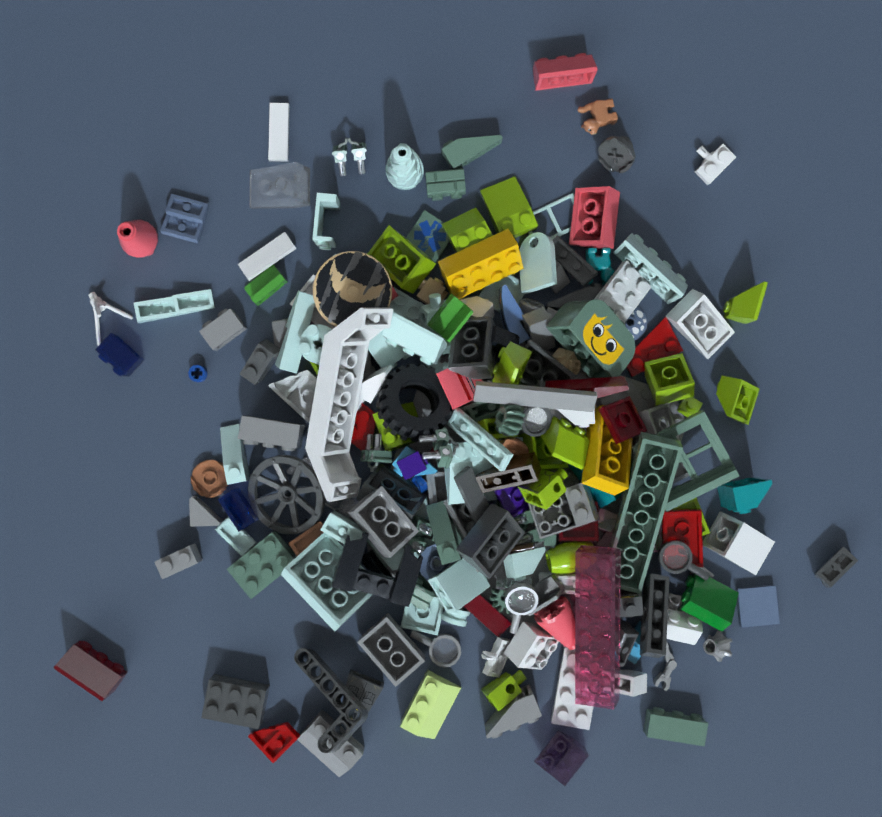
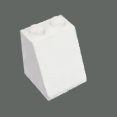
M721 511L711 526L710 533L703 540V546L754 575L758 573L775 541L746 523Z

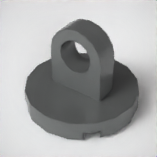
M610 136L604 139L598 147L600 163L611 172L624 173L635 162L636 155L633 144L626 136Z

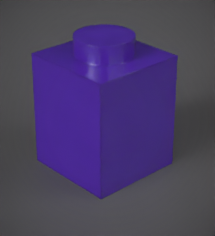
M419 451L396 462L405 480L427 470L426 465L429 464L427 459L423 460L422 454Z

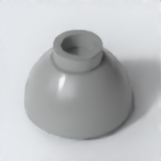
M523 298L519 302V307L524 314L544 307L542 303L533 299Z

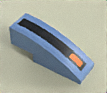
M505 284L499 289V308L502 324L505 330L515 333L520 337L519 344L530 338L520 323L523 320L522 315L524 313Z

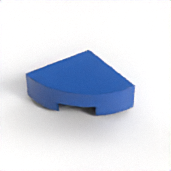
M420 475L411 478L412 483L421 493L424 494L428 491L427 482Z

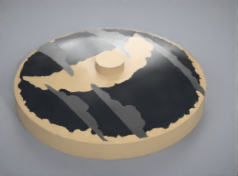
M347 251L332 256L320 267L313 283V298L321 316L328 323L336 327L360 308L389 307L392 299V284L388 272L374 257L362 252Z

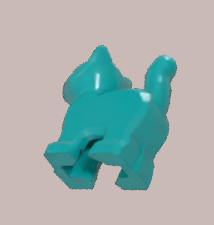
M588 248L585 251V261L596 271H601L600 277L604 285L615 272L611 268L609 257L611 248H602L600 256L595 255L597 248Z

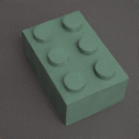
M273 531L227 568V571L249 598L252 599L277 579L283 569L297 556L279 533Z

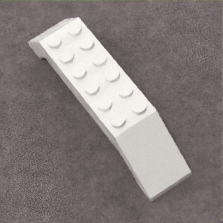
M390 307L360 308L324 335L305 449L325 498L329 502L357 497L360 490L362 478L358 477L349 451L369 342L383 329L390 328L393 308Z

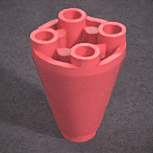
M131 220L123 222L118 226L117 235L120 245L128 255L142 258L154 253L158 243V234L156 228L149 222Z
M560 596L556 601L534 613V619L537 624L569 650H574L581 645V635L570 602L566 597Z

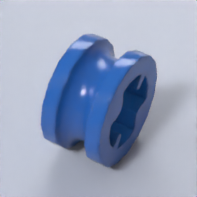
M193 365L188 372L189 378L194 382H203L207 378L206 368L200 365ZM197 368H200L199 371L202 372L199 379H196L197 376L193 375Z

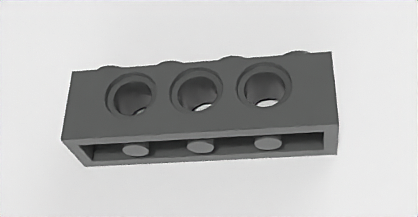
M649 574L645 577L642 599L643 615L641 618L640 656L660 658L666 655L669 576Z

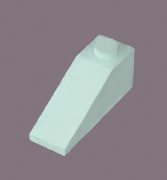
M240 424L220 428L223 467L227 485L250 480L243 440L238 439Z

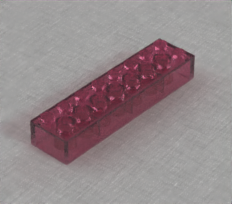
M581 545L575 552V704L613 710L619 701L621 549Z

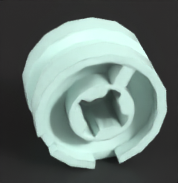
M465 607L452 613H447L445 610L440 618L448 623L465 627L467 624L466 618L470 615V612Z

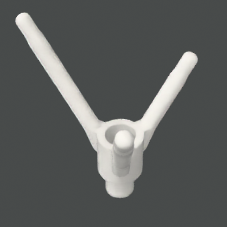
M91 292L88 296L94 311L97 345L100 346L99 317H101L102 311L108 308L131 320L133 316L109 305L107 302L102 301L101 297H98L95 292Z

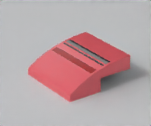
M448 368L436 373L452 410L472 401L476 381H482V379L473 380Z

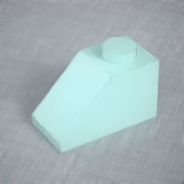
M534 547V550L508 554L503 561L506 577L520 581L526 579V575L533 574L546 551L545 547Z

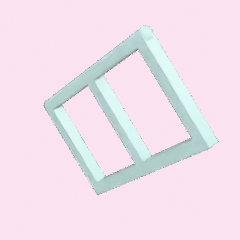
M574 193L533 211V214L536 215L547 210L557 231V234L550 237L552 240L557 235L560 237L569 233L571 227L561 231L551 207L568 199H571L574 205ZM537 240L534 242L535 247L538 244Z

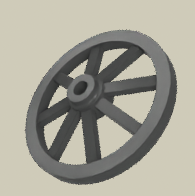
M277 455L260 463L251 474L248 484V496L251 507L259 520L270 529L282 534H298L311 528L320 519L325 507V495L314 469L305 461L290 455ZM280 463L296 467L291 483ZM273 465L282 484L261 475L268 466ZM302 471L310 479L313 486L298 488L297 483ZM258 481L277 489L278 492L258 498ZM315 492L316 507L311 506L299 494ZM279 499L281 502L271 518L264 511L261 503ZM296 502L312 515L307 522L301 525L299 523ZM287 504L290 507L293 526L277 522Z

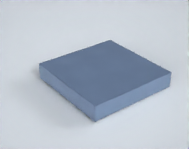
M776 585L736 588V591L739 592L737 605L741 628L780 624Z

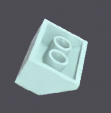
M394 312L390 328L384 329L382 334L386 338V343L393 347H396V345L403 347L402 351L410 356L414 354L420 356V361L429 366L431 363L435 365L438 363L447 346L444 338Z

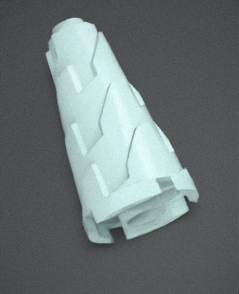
M400 143L391 151L390 157L387 160L386 176L395 188L400 190L415 188L423 178V163L410 146Z

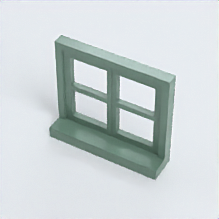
M704 409L654 434L678 440L676 436L700 424L709 440V443L687 454L682 450L679 463H683L691 480L671 489L665 508L666 511L676 508L740 476ZM637 443L632 446L634 453L636 451ZM713 447L722 464L698 476L688 458Z

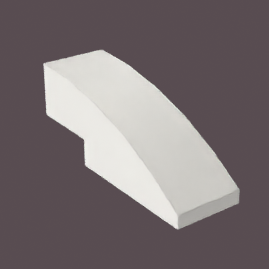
M392 365L375 371L362 381L357 411L365 400L369 403L374 400L382 384L392 371Z

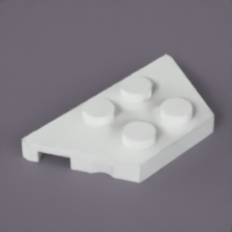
M309 370L268 385L301 417L310 423L317 378Z

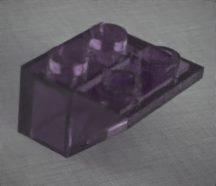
M558 730L534 762L566 786L588 758L589 754L586 748L574 738Z

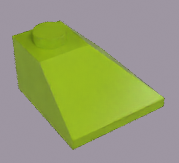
M764 281L726 301L723 312H725L724 318L744 324L756 321L768 282Z
M722 375L717 384L716 395L726 415L749 425L760 389L742 379Z

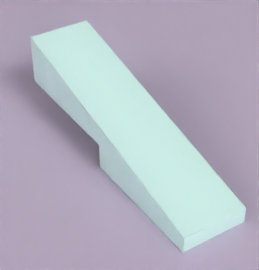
M211 289L134 302L138 323L215 308Z
M299 290L297 292L285 326L287 331L275 363L279 369L297 374L302 356L299 351V341L302 333L310 325L315 307L314 298L311 294Z

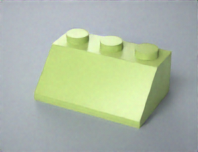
M427 669L401 719L400 727L416 736L435 739L461 687Z

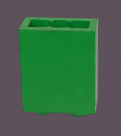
M696 574L688 576L685 581L686 590L681 596V610L722 632L732 624L739 592L711 577L704 580Z

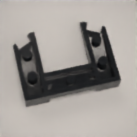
M364 532L362 533L363 539L350 541V536L347 535L332 579V587L352 592V589L388 598L392 603L409 607L423 556L420 555L416 558L410 552L412 546L406 543L395 578L367 571L359 567L369 533Z

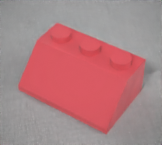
M579 53L575 57L563 55L548 60V58L538 59L533 65L535 90L592 84L598 71L592 54Z
M610 186L575 188L569 245L585 248L614 249L620 198L619 191Z

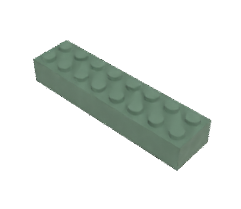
M645 432L640 433L630 469L629 489L624 491L601 573L602 585L641 594L682 454L683 446L681 441Z

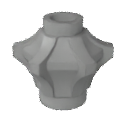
M718 630L714 636H708L703 648L708 655H712L717 661L722 662L725 656H732L730 643L733 641L731 638H726Z

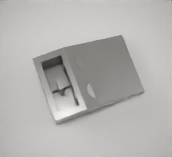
M582 483L566 488V492L547 510L528 503L540 539L600 520L589 486Z
M530 684L521 687L522 692L500 711L496 710L484 724L487 739L490 737L493 739L498 738L503 734L502 732L507 730L514 731L519 729L524 723L528 722L530 724L539 720L542 714Z

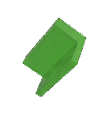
M272 265L245 286L244 289L251 297V300L259 306L283 287L287 280Z
M451 293L427 325L439 333L445 340L451 342L474 311Z

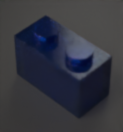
M110 333L95 349L99 353L98 357L106 364L109 362L113 366L112 370L120 377L122 375L129 377L144 361L139 354L114 333Z
M239 487L234 488L218 499L238 532L259 520Z

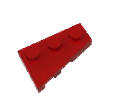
M666 317L635 347L634 356L626 367L631 377L645 371V362L676 355L683 351Z

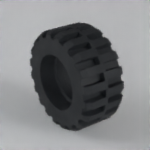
M414 363L407 364L406 367L402 365L396 371H392L382 384L377 395L376 408L380 409L378 412L379 419L384 420L382 425L386 429L389 427L392 430L390 432L392 435L398 434L402 440L406 441L410 438L411 442H417L419 436L432 435L435 433V430L442 429L453 414L452 407L436 372H434L435 368L431 366L429 369L425 368V364L421 363L418 366H415ZM413 388L423 392L431 404L430 415L427 417H414L408 414L400 404V391Z

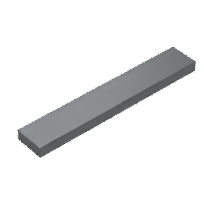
M476 381L473 395L474 402L515 404L519 406L585 412L594 411L597 399V392L483 381Z

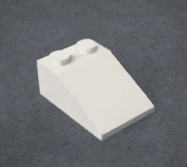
M694 289L666 315L671 324L706 359H709L735 333L705 294Z

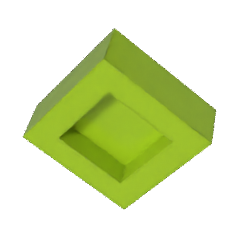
M694 397L682 399L676 410L689 417L699 412L703 403Z

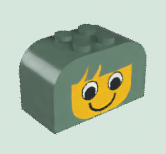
M599 299L565 303L546 326L564 349L575 353L577 360L581 363V368L590 378L620 376L635 353V341L630 331L626 328L625 323L615 315L614 310Z

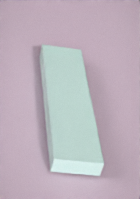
M460 408L454 409L447 425L499 471H505L514 454Z

